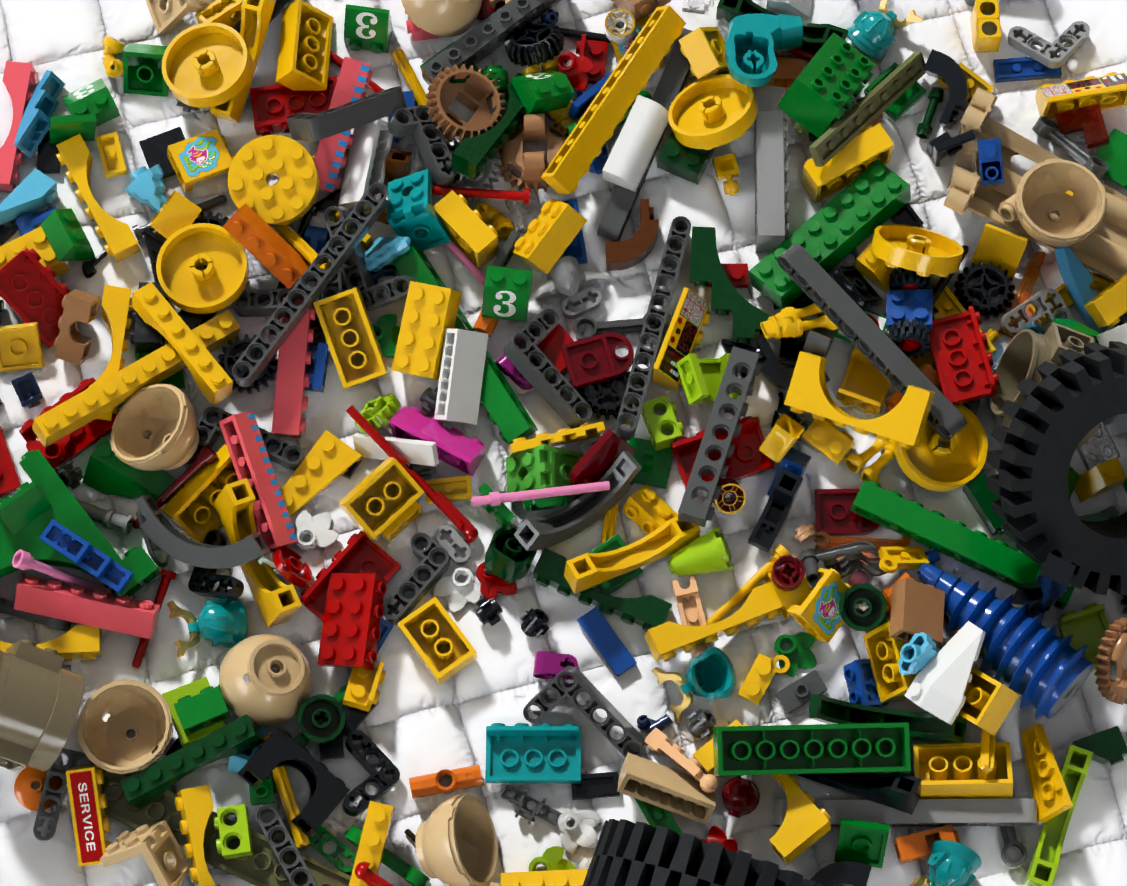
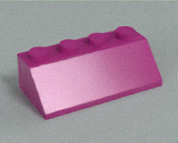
M404 406L390 420L394 437L436 442L439 460L472 477L486 455L484 444L476 438L469 439L463 436L464 434L460 430L453 427L449 429L443 426V422L440 420H435L434 417L429 419L423 416V412L415 407L410 409Z

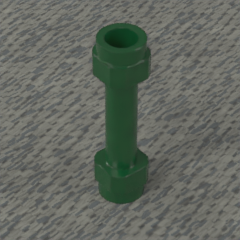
M932 87L929 92L928 99L930 102L923 122L918 123L916 129V136L921 139H928L932 133L931 123L937 105L942 103L944 98V90L942 88Z

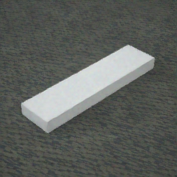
M355 433L352 436L355 451L364 458L386 460L389 457L368 434ZM382 436L404 459L409 461L408 463L436 466L439 463L436 442Z

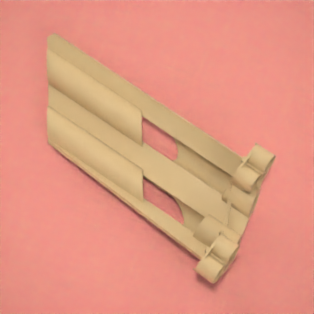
M977 88L960 121L961 127L958 134L973 130L975 139L962 144V149L955 154L947 187L948 196L943 205L962 215L968 209L1054 252L1057 247L1036 241L1021 226L1019 218L1011 222L1005 221L1000 217L998 210L1003 201L1016 193L1022 178L1011 167L1010 160L1012 156L1021 155L1036 163H1041L1047 159L1061 158L989 117L998 97ZM1000 138L1004 183L981 185L982 178L980 175L977 140ZM1101 182L1107 194L1106 213L1101 225L1090 237L1068 247L1084 267L1115 282L1127 273V196ZM1051 214L1053 218H1058V215Z

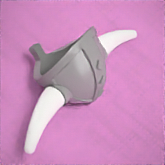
M564 256L556 262L547 274V281L531 294L529 300L533 301L541 294L555 290L572 296L578 292L581 283L598 278L610 279L611 275L593 270L582 271L575 257Z

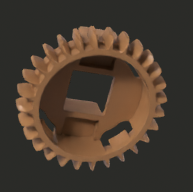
M455 64L452 69L447 67L443 72L440 71L428 87L429 92L425 97L429 100L425 106L432 108L428 110L427 114H434L431 122H438L436 129L441 130L444 139L448 142H452L456 136H458L459 143H461L464 138H472L486 133L495 127L506 113L504 109L506 102L502 101L504 94L498 93L501 86L495 87L494 82L496 79L490 81L488 79L489 73L482 75L481 68L476 72L473 70V65L467 70L465 64L460 69ZM452 76H454V80L465 79L468 76L464 83L453 84L449 82ZM491 94L493 95L490 98L492 102V108L496 107L495 111L492 114L489 111V106L487 102V98ZM455 98L469 110H476L468 123L448 109Z
M527 114L523 117L524 126L519 124L518 129L515 132H511V135L509 134L507 143L499 147L498 153L501 156L499 160L502 162L499 169L502 171L500 175L504 177L505 183L510 182L512 188L517 185L519 191L523 188L534 189L537 194L539 189L547 192L549 185L541 176L568 138V130L562 131V125L555 128L554 121L547 125L545 114ZM547 140V159L545 151L524 152L523 154V142ZM509 164L514 165L518 170L522 172L521 179L520 175L517 174L513 169L510 172Z
M1121 617L1119 620H1115L1114 624H1110L1109 630L1104 631L1105 637L1100 638L1102 643L1097 647L1099 652L1095 656L1097 663L1094 665L1096 667L1094 676L1097 677L1095 683L1099 685L1097 689L1101 692L1102 697H1105L1110 702L1123 705L1127 704V617ZM1110 660H1114L1117 663L1116 680L1110 679Z

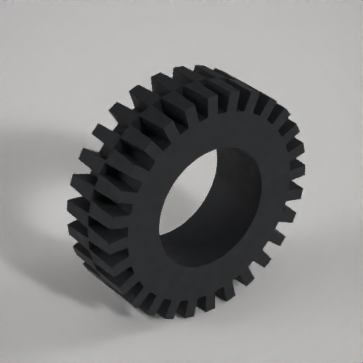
M1109 341V347L1093 342L1084 344V354L1071 349L1059 353L1063 365L1061 367L1047 361L1036 367L1043 381L1038 384L1024 378L1019 383L1017 388L1027 397L1022 405L1006 400L1001 410L1013 420L1009 428L994 424L991 436L1000 442L1003 447L1002 451L987 450L986 462L997 470L999 474L987 476L986 483L987 488L999 497V499L990 503L993 512L1005 521L1000 525L1009 538L1017 543L1015 546L1022 553L1040 566L1049 553L1076 565L1073 574L1077 576L1072 585L1073 587L1082 590L1084 586L1095 594L1107 595L1109 588L1119 595H1127V512L1104 521L1080 520L1072 507L1068 493V470L1072 456L1079 443L1099 423L1113 416L1127 413V344Z
M609 819V821L606 820L604 822L583 886L824 885L816 881L803 879L804 875L795 871L781 870L779 865L773 862L751 858L752 854L741 850L734 852L725 849L723 844L714 841L706 843L695 835L684 832L682 835H679L669 828L661 826L655 828L647 823L638 821L635 824L625 819H620V821Z

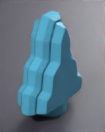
M159 164L150 169H147L145 166L140 167L130 175L133 181L127 186L125 191L132 199H137L143 205H149L155 213L160 210L168 199L165 195L166 185L162 179L164 173Z
M399 235L376 238L371 247L364 251L366 269L374 272L381 270L396 257L410 250L411 239Z
M924 632L920 634L915 633L910 642L903 645L900 651L901 658L898 662L899 672L902 675L917 674L940 651L932 640L931 635Z

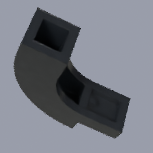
M932 49L924 71L927 75L944 81L949 87V98L939 123L942 127L951 130L952 126L956 125L959 120L960 112L958 111H966L970 104V85L966 75L955 60L942 52Z
M766 338L757 341L755 352L759 353L760 361H765L760 372L774 386L788 391L794 369L788 368L778 361ZM825 372V379L827 384L830 381L827 373Z
M782 468L772 487L766 506L748 539L749 544L769 553L794 504L803 481L802 477Z
M854 861L836 862L819 870L810 880L824 886H866L872 866Z

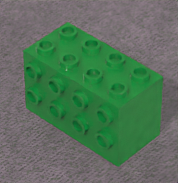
M833 32L795 79L777 104V107L819 138L824 131L826 132L835 124L833 120L838 121L860 94L865 87L862 82L865 85L874 75L871 70L876 64Z

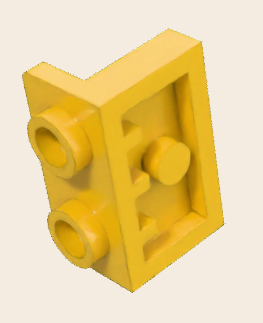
M379 661L378 667L374 666L373 670L352 668L342 704L367 712L370 711L372 704L377 705L381 692L377 690L378 684H383L386 671L382 670L384 662Z

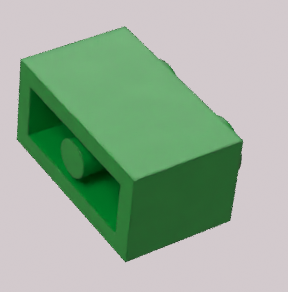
M213 686L206 687L200 691V694L192 697L190 695L184 696L177 701L178 703L174 704L186 736L231 718L219 686L214 688Z

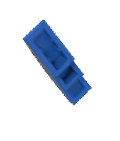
M54 519L51 520L39 537L47 545L119 594L123 592L134 576L132 572Z

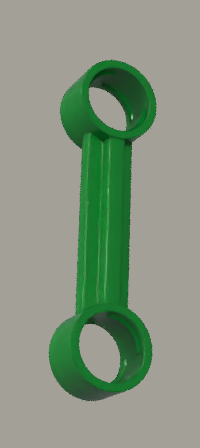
M352 825L344 837L359 847L362 830ZM385 848L382 864L400 875L412 886H426L431 879L424 873Z

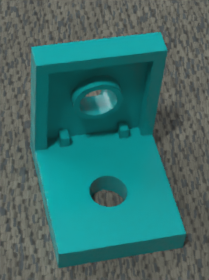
M429 169L388 182L389 204L387 206V221L397 235L409 237L411 239L410 247L413 245L421 248L423 251L451 242V234L432 207V174ZM417 229H425L426 231H425V232H418V231H416V230H417Z

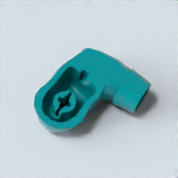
M760 13L734 17L730 21L725 42V63L733 79L749 87L763 86L770 82L778 65L774 50L789 52L802 46L803 24L801 16Z

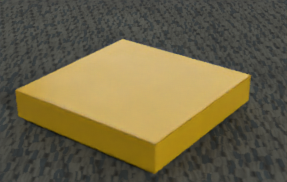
M986 223L971 263L974 262L979 266V262L983 260L984 264L988 266V263L992 261V267L996 268L1000 264L1001 272L1008 270L1006 277H1014L1028 238Z
M38 322L0 326V372L43 368L45 366Z

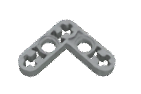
M1075 21L1053 43H1050L1024 27L1015 26L1009 30L1007 42L1011 47L1046 67L1057 69L1087 41L1090 27L1086 22ZM1069 42L1072 46L1063 47L1061 43ZM1039 45L1041 49L1034 50L1030 46Z
M1047 288L1039 291L1007 312L1001 319V327L1007 333H1016L1043 315L1046 316L1051 324L1056 313L1059 311L1064 313L1065 319H1075L1059 292L1053 288ZM1047 295H1052V296H1053V298H1051V300H1050L1051 303H1050V302H1048V303L1045 302V299L1047 298ZM1029 304L1033 305L1036 309L1033 317L1027 316L1025 308ZM1059 305V308L1050 311V309L1054 308L1053 306ZM1019 316L1022 318L1014 323L1015 327L1008 326L1010 319H1015Z

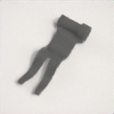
M805 549L799 555L805 567L806 579L809 583H816L820 580V574L817 572L819 568L828 570L832 568L840 573L841 578L848 576L858 569L865 570L872 576H881L887 573L881 569L870 568L867 565L879 564L880 557L868 558L861 552V557L848 561L844 557L837 560V563L827 566L824 565L822 559L817 560V551L814 549Z

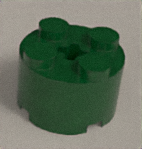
M506 527L494 533L485 554L484 567L497 577L504 579L505 582L515 583L516 580L522 579L527 575L537 550H525L514 536L518 528L513 527L512 530H505Z
M868 583L856 584L842 594L839 601V613L842 619L850 628L857 631L874 630L886 621L890 611L887 594L878 586ZM866 601V605L870 608L863 613V609L859 608V605L864 604Z
M325 694L312 696L301 705L298 711V730L311 743H330L340 735L344 728V709L337 699ZM324 714V719L328 720V722L318 725V721L314 717Z

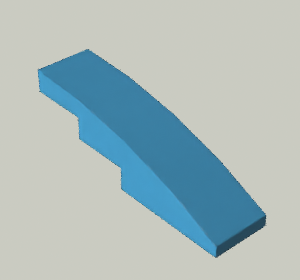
M46 70L26 107L15 138L14 146L28 158L32 157L49 130L50 117L59 105L56 99L65 86V83L52 71Z
M1068 246L1057 247L1054 252L1060 274L1077 311L1089 328L1099 333L1105 332L1109 327L1099 328L1084 307L1087 302L1096 296L1089 287L1094 281L1093 277Z

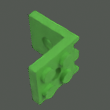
M542 444L506 457L507 493L570 486L571 471L584 454ZM563 469H565L567 477L564 475ZM573 494L565 496H568V498L578 499L582 495Z

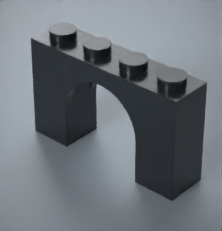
M278 727L237 774L256 789L277 767L289 766L300 771L308 782L309 798L291 822L310 837L319 829L350 789L346 787L343 780L335 777L328 771L325 764L318 762L307 748L300 746L288 731Z

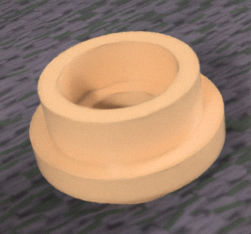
M804 523L795 530L797 534L794 538L796 540L799 539L801 543L811 539L816 534L814 524L808 525Z

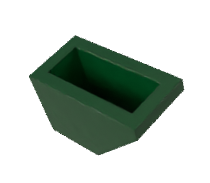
M1118 726L1073 741L1071 744L1094 752L1092 760L1100 764L1110 762L1111 766L1123 762V757L1127 755V746Z

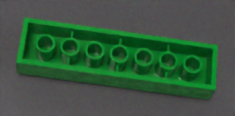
M877 160L749 270L751 285L772 303L776 304L779 309L782 310L790 306L804 292L779 266L777 258L793 244L797 243L828 273L873 234L876 227L883 225L911 201L910 184Z
M909 722L713 727L714 776L911 771Z

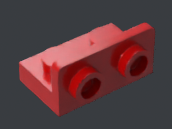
M582 34L581 41H577L576 54L586 56L592 61L594 69L586 74L588 76V84H596L605 76L608 42L587 40L586 34Z

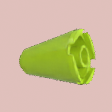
M717 525L671 554V560L667 561L671 574L676 573L677 577L735 569L734 563L729 564V558H732L724 534H718L720 526Z

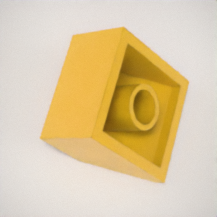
M699 27L678 40L681 45L680 50L688 59L691 65L690 70L697 79L714 76L728 70L725 63V41L718 27Z

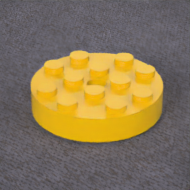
M215 22L197 24L182 31L170 42L162 59L163 78L172 94L182 103L197 108H210L231 100L244 88L252 70V57L242 36L232 27Z
M729 74L714 75L700 79L682 90L669 107L668 121L676 139L682 145L693 149L711 150L742 137L756 119L758 103L752 87L735 81Z
M266 135L251 140L234 156L228 172L229 192L238 209L246 203L271 227L284 226L299 220L313 206L319 191V172L315 161L300 143L286 136ZM271 175L279 177L276 185H269V181L272 178Z
M197 223L179 229L165 241L157 257L156 272L164 294L175 306L190 313L209 314L225 309L239 298L248 281L249 263L243 246L223 227L210 223ZM207 266L204 270L205 275H203L202 271L198 270L199 267Z
M885 224L876 227L870 247L873 256L886 261V266L915 271L916 274L923 277H929L930 274L948 277L949 274L957 272L964 252L963 247L958 242L943 234L903 224Z
M962 404L954 406L965 417L967 424L950 440L940 436L928 422H926L919 446H912L911 449L898 446V441L894 440V451L899 466L910 480L922 488L936 492L957 490L976 477L985 464L988 450L985 430L975 414ZM938 441L943 444L944 448L939 446L937 449H935L939 445Z

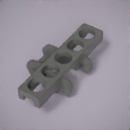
M506 785L501 797L519 806V809L514 811L516 818L521 816L529 820L528 824L530 825L532 821L535 822L536 819L534 817L536 815L556 826L558 818L562 813L546 805L547 799L545 797L541 803L527 796L529 789L526 788L523 793ZM509 790L515 792L514 798L507 796L506 792ZM518 796H521V798H520V800H519V802H518L516 799H517ZM534 801L536 803L535 809H528L527 803ZM543 808L547 810L544 815L540 813ZM522 809L529 811L530 813H532V815L530 816L529 814L523 812ZM550 812L557 814L556 820L549 818L548 814Z

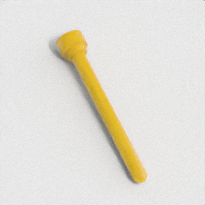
M781 544L773 549L772 558L706 621L707 625L719 622L765 578L766 572L772 570L774 562L779 557L791 555L790 552Z

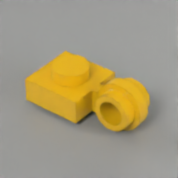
M735 154L713 157L712 162L717 181L726 179L727 181L723 182L725 195L735 196V193H739V185L737 179L733 180L732 178L739 177L740 173Z

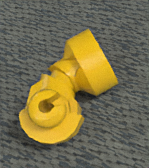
M106 35L102 42L104 46L103 54L105 55V57H102L103 65L106 69L105 73L109 77L117 78L123 74V63L115 56L122 53L126 45Z
M479 202L476 205L475 209L483 217L482 221L485 224L492 223V226L498 232L499 240L507 239L512 230L515 231L513 221L506 218L497 208L485 202Z

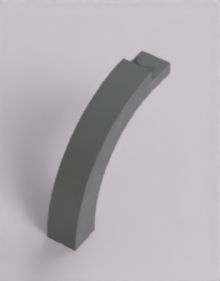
M623 451L610 469L598 481H609L610 490L585 493L569 505L541 517L526 518L514 533V536L526 551L548 548L575 536L604 516L627 494L634 485L631 481L642 468L641 465L628 451Z
M151 494L141 496L135 500L139 514L147 520L140 525L145 534L165 553L186 564L208 569L231 568L252 562L271 552L259 532L250 534L241 541L231 545L216 546L194 541L171 525Z

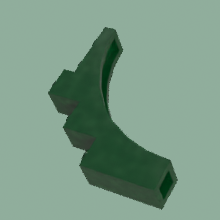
M692 226L689 281L697 288H708V284H712L711 311H715V315L729 316V312H733L732 339L737 340L738 344H750V340H755V332H760V335L764 336L760 323L767 321L772 315L750 304L738 293L727 278L716 248L715 227Z
M983 473L966 483L963 492L992 536L997 533L1003 535L1005 533L1000 525L1005 521L993 512L990 503L999 499V497L987 488V474ZM1113 505L1100 512L1078 517L1080 520L1104 521L1117 517L1119 512Z
M811 694L809 705V718L826 724L909 722V734L912 741L964 743L967 719L959 716L950 725L929 713L866 706L830 698L821 694Z

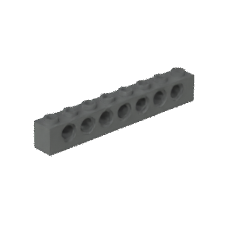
M561 0L509 1L423 65L421 69L424 81L431 85V81L437 77L440 71L443 72L447 67L452 69L455 64L459 69L465 64L467 70L471 65L475 66L506 42V38L510 36L511 32L516 31V28L529 25ZM452 76V78L450 79V83L455 81L454 76Z
M734 346L732 348L678 510V520L705 527L707 520H712L715 508L711 506L714 499H719L722 487L718 485L720 479H725L729 466L725 464L727 458H732L735 445L732 442L734 437H739L742 424H739L741 416H746L749 406L746 400L748 396L752 397L756 384L752 381L754 375L759 376L762 363L759 362V353ZM742 372L745 373L747 376L745 378H739L736 376V374ZM731 393H738L740 397L734 399L729 395ZM730 413L734 417L732 419H725L722 415ZM717 434H724L727 438L719 440L715 436ZM716 454L720 459L713 461L709 459V456ZM710 475L713 477V480L706 482L702 480V477ZM697 496H704L707 500L699 503L695 501V498Z

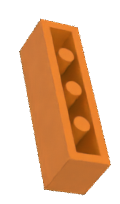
M246 203L223 225L226 231L288 289L293 286L310 266L292 246Z

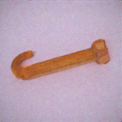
M1037 251L1029 261L1009 311L1030 298L1046 256L1044 251ZM1021 317L1010 319L1008 326L1015 327L1014 323L1020 320ZM1001 325L998 329V333L1011 339L1018 333H1007L1002 329Z
M821 531L816 533L814 550L857 541H867L875 545L879 551L880 547L909 546L911 539L903 535L899 540L829 536L828 533Z

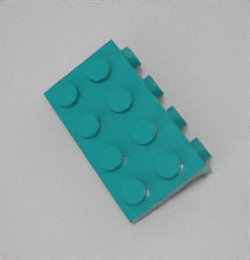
M493 723L491 726H487L485 782L581 784V727L576 726L574 723H564L562 726H553L550 723H540L538 726H529L527 723H517L515 726Z

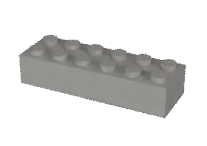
M758 111L754 124L755 252H771L789 236V223H787V215H789V202H787L788 181H786L788 174V160H786V153L788 152V140L786 139L787 119H783V111Z

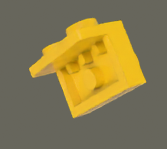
M825 418L824 421L815 419L801 438L838 466L849 451L854 449V438L846 431L841 433L835 428L836 425H833V421Z
M647 484L630 495L622 507V511L647 535L661 527L669 519L678 516Z

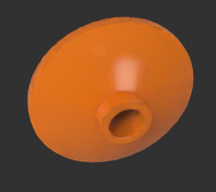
M27 766L18 774L14 784V793L16 799L23 807L32 811L38 810L47 771L43 772ZM59 777L50 778L49 786L54 790L60 789L62 787L61 779ZM34 782H40L38 789L32 788ZM52 800L45 801L43 804L44 810L51 807L55 802Z

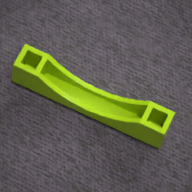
M1071 744L1066 749L1060 773L1073 807L1042 824L1024 881L1025 885L1052 886L1072 813L1094 752Z

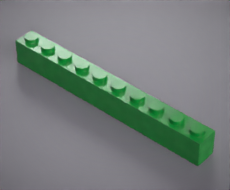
M412 245L409 251L392 261L396 267L395 273L397 276H413L419 283L447 288L424 251L419 247ZM459 307L454 329L475 331ZM486 350L480 404L483 407L485 406L489 412L487 414L489 420L500 429L499 435L502 440L507 444H512V440L521 437L528 438L538 428Z
M864 480L850 511L924 546L937 550L939 553L1016 589L1021 584H1037L1035 578L1041 566L1020 550L1015 551L1009 548V545L1003 541H994L988 538L984 532L972 531L966 528V525L960 521H951L945 518V515L941 512L927 510L917 501L910 502L902 498L903 496L896 491L889 492L882 489L881 485L874 481L867 482ZM1075 587L1068 588L1066 593L1062 594L1061 598L1056 600L1053 606L1063 610L1067 606Z

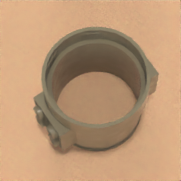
M1055 322L1051 323L1044 335L1030 329H1023L1018 332L1009 342L999 360L995 373H997L1000 386L996 387V395L990 397L991 410L993 413L1001 416L1003 427L1009 428L1013 420L1001 410L1006 400L1022 405L1027 398L1017 388L1024 378L1038 384L1041 383L1043 379L1036 367L1045 361L1060 367L1063 366L1059 353L1071 349L1084 354V344L1095 342L1094 337ZM1101 423L1087 433L1078 447L1084 445L1094 435Z
M30 640L19 641L8 647L6 652L0 650V767L17 771L29 766L44 772L54 764L71 733L82 700L84 679L82 675L62 668L64 657L59 656V652L50 648H45L44 650L36 647L37 644Z

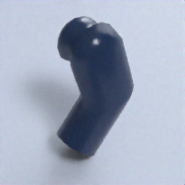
M550 9L547 14L541 16L540 20L542 23L547 21V23L556 24L559 13Z
M385 265L377 272L371 271L375 285L378 284V279L382 276H396V267L394 265Z
M665 714L658 720L647 718V715H641L637 718V727L642 732L649 734L654 728L663 731L673 724L668 714Z

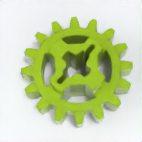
M388 393L386 396L382 395L377 399L367 402L360 414L377 430L383 426L386 427L390 423L391 418L399 410L398 407L401 404L394 394ZM355 421L354 423L361 433L367 434Z

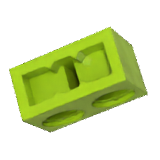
M668 395L644 401L641 414L654 450L659 451L671 447V444L676 439L684 435L683 425L681 422H677L675 417L677 410L674 402L669 401ZM663 410L665 414L657 415L654 411ZM670 430L673 434L664 435L662 431Z
M246 804L217 808V815L213 816L215 830H219L220 839H216L218 854L222 853L225 860L254 855L249 810ZM236 815L237 822L232 826L226 825L227 817ZM232 839H240V845L237 849L231 850L228 848V844Z

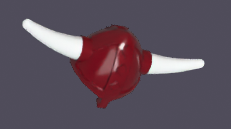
M753 775L733 777L725 783L722 789V801L729 811L725 830L727 839L732 837L741 816L750 814L759 804L760 792L757 785L752 781Z

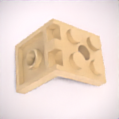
M216 0L145 1L157 34L165 36L188 12H199Z
M166 820L150 826L148 824L141 825L130 833L127 830L118 834L116 841L106 847V852L99 859L103 867H107L143 855L159 886H179L189 874V868H192Z

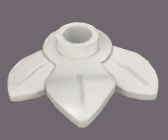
M303 510L296 518L295 524L298 530L296 533L298 542L296 544L303 550H311L315 546L321 548L328 547L339 537L338 533L329 530L331 527V514L329 512L319 513L312 517L306 510ZM310 536L311 541L306 543L303 541V538Z
M465 567L455 569L451 576L442 577L434 589L435 596L447 597L448 606L453 613L463 609L467 601L477 604L476 602L480 600L481 592L479 586L473 582L472 572ZM460 576L467 578L464 583L458 582Z
M582 810L578 813L574 811L563 812L557 822L558 828L562 832L560 838L562 847L570 854L575 852L578 845L585 848H595L598 837L593 828L602 821L599 815L590 810ZM569 818L574 821L572 827H568L566 824Z

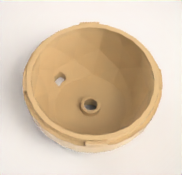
M401 0L407 15L410 17L409 19L418 28L420 27L433 35L441 37H454L465 33L478 17L482 5V0Z
M1047 159L1029 169L1021 178L1015 197L1016 213L1021 226L1036 241L1055 247L1071 246L1090 237L1101 225L1106 213L1107 194L1098 178L1085 166L1063 159ZM1069 190V191L1073 192V196H1071V195H1069V194H1067V193H1065V192ZM1051 214L1058 215V218H1053Z
M155 384L143 387L135 392L118 412L112 426L111 449L122 462L142 471L177 469L188 462L197 449L199 432L197 430L196 413L189 398L178 387L171 384ZM152 433L150 439H147L148 434Z
M260 634L240 641L228 651L220 666L219 685L224 700L237 716L242 717L248 714L256 721L258 726H276L284 724L298 715L301 705L310 696L312 672L305 654L295 643L278 635ZM271 667H276L278 669V673H274L271 670ZM245 675L248 676L249 683H245L243 679Z
M124 679L112 681L95 691L83 706L77 724L78 741L87 758L97 767L121 775L134 774L157 762L165 754L173 733L171 711L163 696L155 688L143 682ZM110 714L107 722L103 721L104 716ZM134 730L135 736L128 738L127 733Z
M469 794L453 796L440 804L431 813L427 821L419 825L415 838L416 854L421 868L428 877L432 879L438 878L449 886H488L498 868V842L490 814L480 799Z

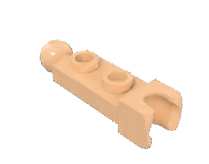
M690 577L687 589L681 588L677 580L672 581V589L682 625H707L695 577ZM704 643L697 645L698 648L692 651V655L695 657L705 652L709 646Z
M654 728L646 737L644 742L648 745V748L659 757L663 755L668 757L700 783V788L704 792L711 793L717 789L718 779L712 774H704L701 770L703 766L693 757L690 760L683 755L685 751L676 743L672 745L670 739L658 728Z

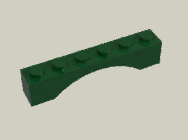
M720 0L717 6L716 19L730 24L734 17L744 14H777L759 6L752 0ZM802 22L803 41L801 48L817 53L833 32L847 42L849 30L831 24Z
M518 72L514 77L522 76L523 74ZM511 81L506 89L504 99L506 102V113L502 120L486 133L464 139L453 152L450 168L474 180L479 173L482 174L485 171L488 161L496 157L499 147L507 143L509 134L517 130L520 120L524 115H527V112Z
M544 548L533 571V578L536 579L535 582L543 587L550 585L556 588L558 593L566 597L570 595L577 597L578 601L586 606L595 605L606 615L611 616L613 613L620 616L621 621L629 625L638 624L642 626V630L645 632L648 629L666 623L672 610V604L653 595L638 598L613 597L601 593L592 587L574 594L564 577L566 557Z
M246 714L158 760L147 768L120 780L127 801L140 808L159 798L174 783L193 771L220 759L245 753L265 741L256 721Z

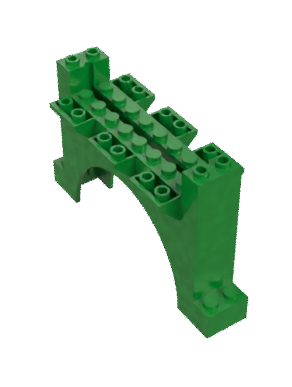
M39 449L35 451L30 450L21 457L22 461L19 464L32 482L30 484L28 482L23 483L16 489L17 493L10 498L6 496L0 500V578L20 570L12 565L13 557L20 549L29 552L34 560L44 564L73 568L91 575L39 539L52 519L89 542L92 546L134 574L121 594L113 590L120 597L122 595L132 596L159 576L160 571L142 546L139 548L132 547L124 554L125 558L123 560L120 558Z

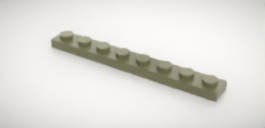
M922 52L911 54L808 147L815 166L823 167L926 73L924 71L926 64Z

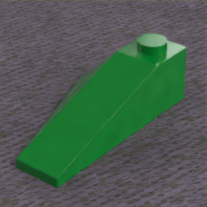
M101 437L90 455L82 483L105 495L112 494L129 499H138L141 496L151 494L153 499L156 500L175 479L160 470L142 471L125 464L112 451L110 441ZM183 485L165 504H167L185 485Z

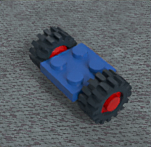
M898 267V270L894 269L893 273H890L886 304V331H889V338L909 359L910 356L916 359L918 355L922 357L925 353H928L930 348V330H933V289H930L931 277H923L916 274L915 271Z

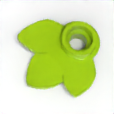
M552 846L547 848L542 856L532 859L529 864V872L537 871L536 866L538 864H543L545 871L576 869L572 862L563 859L564 847Z

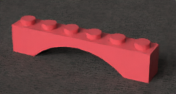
M6 61L2 81L12 99L13 120L9 135L0 148V192L11 193L19 185V165H22L24 161V154L14 146V142L26 107L34 93V85L38 83V72L35 71L32 63Z

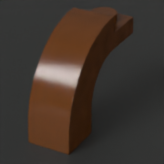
M390 149L386 159L384 185L387 189L388 182L410 175L412 152ZM387 207L377 219V222L389 224L387 221Z
M640 199V227L633 237L625 241L605 242L606 271L631 268L642 262L653 250L658 237L659 219L654 220V207H649V199Z

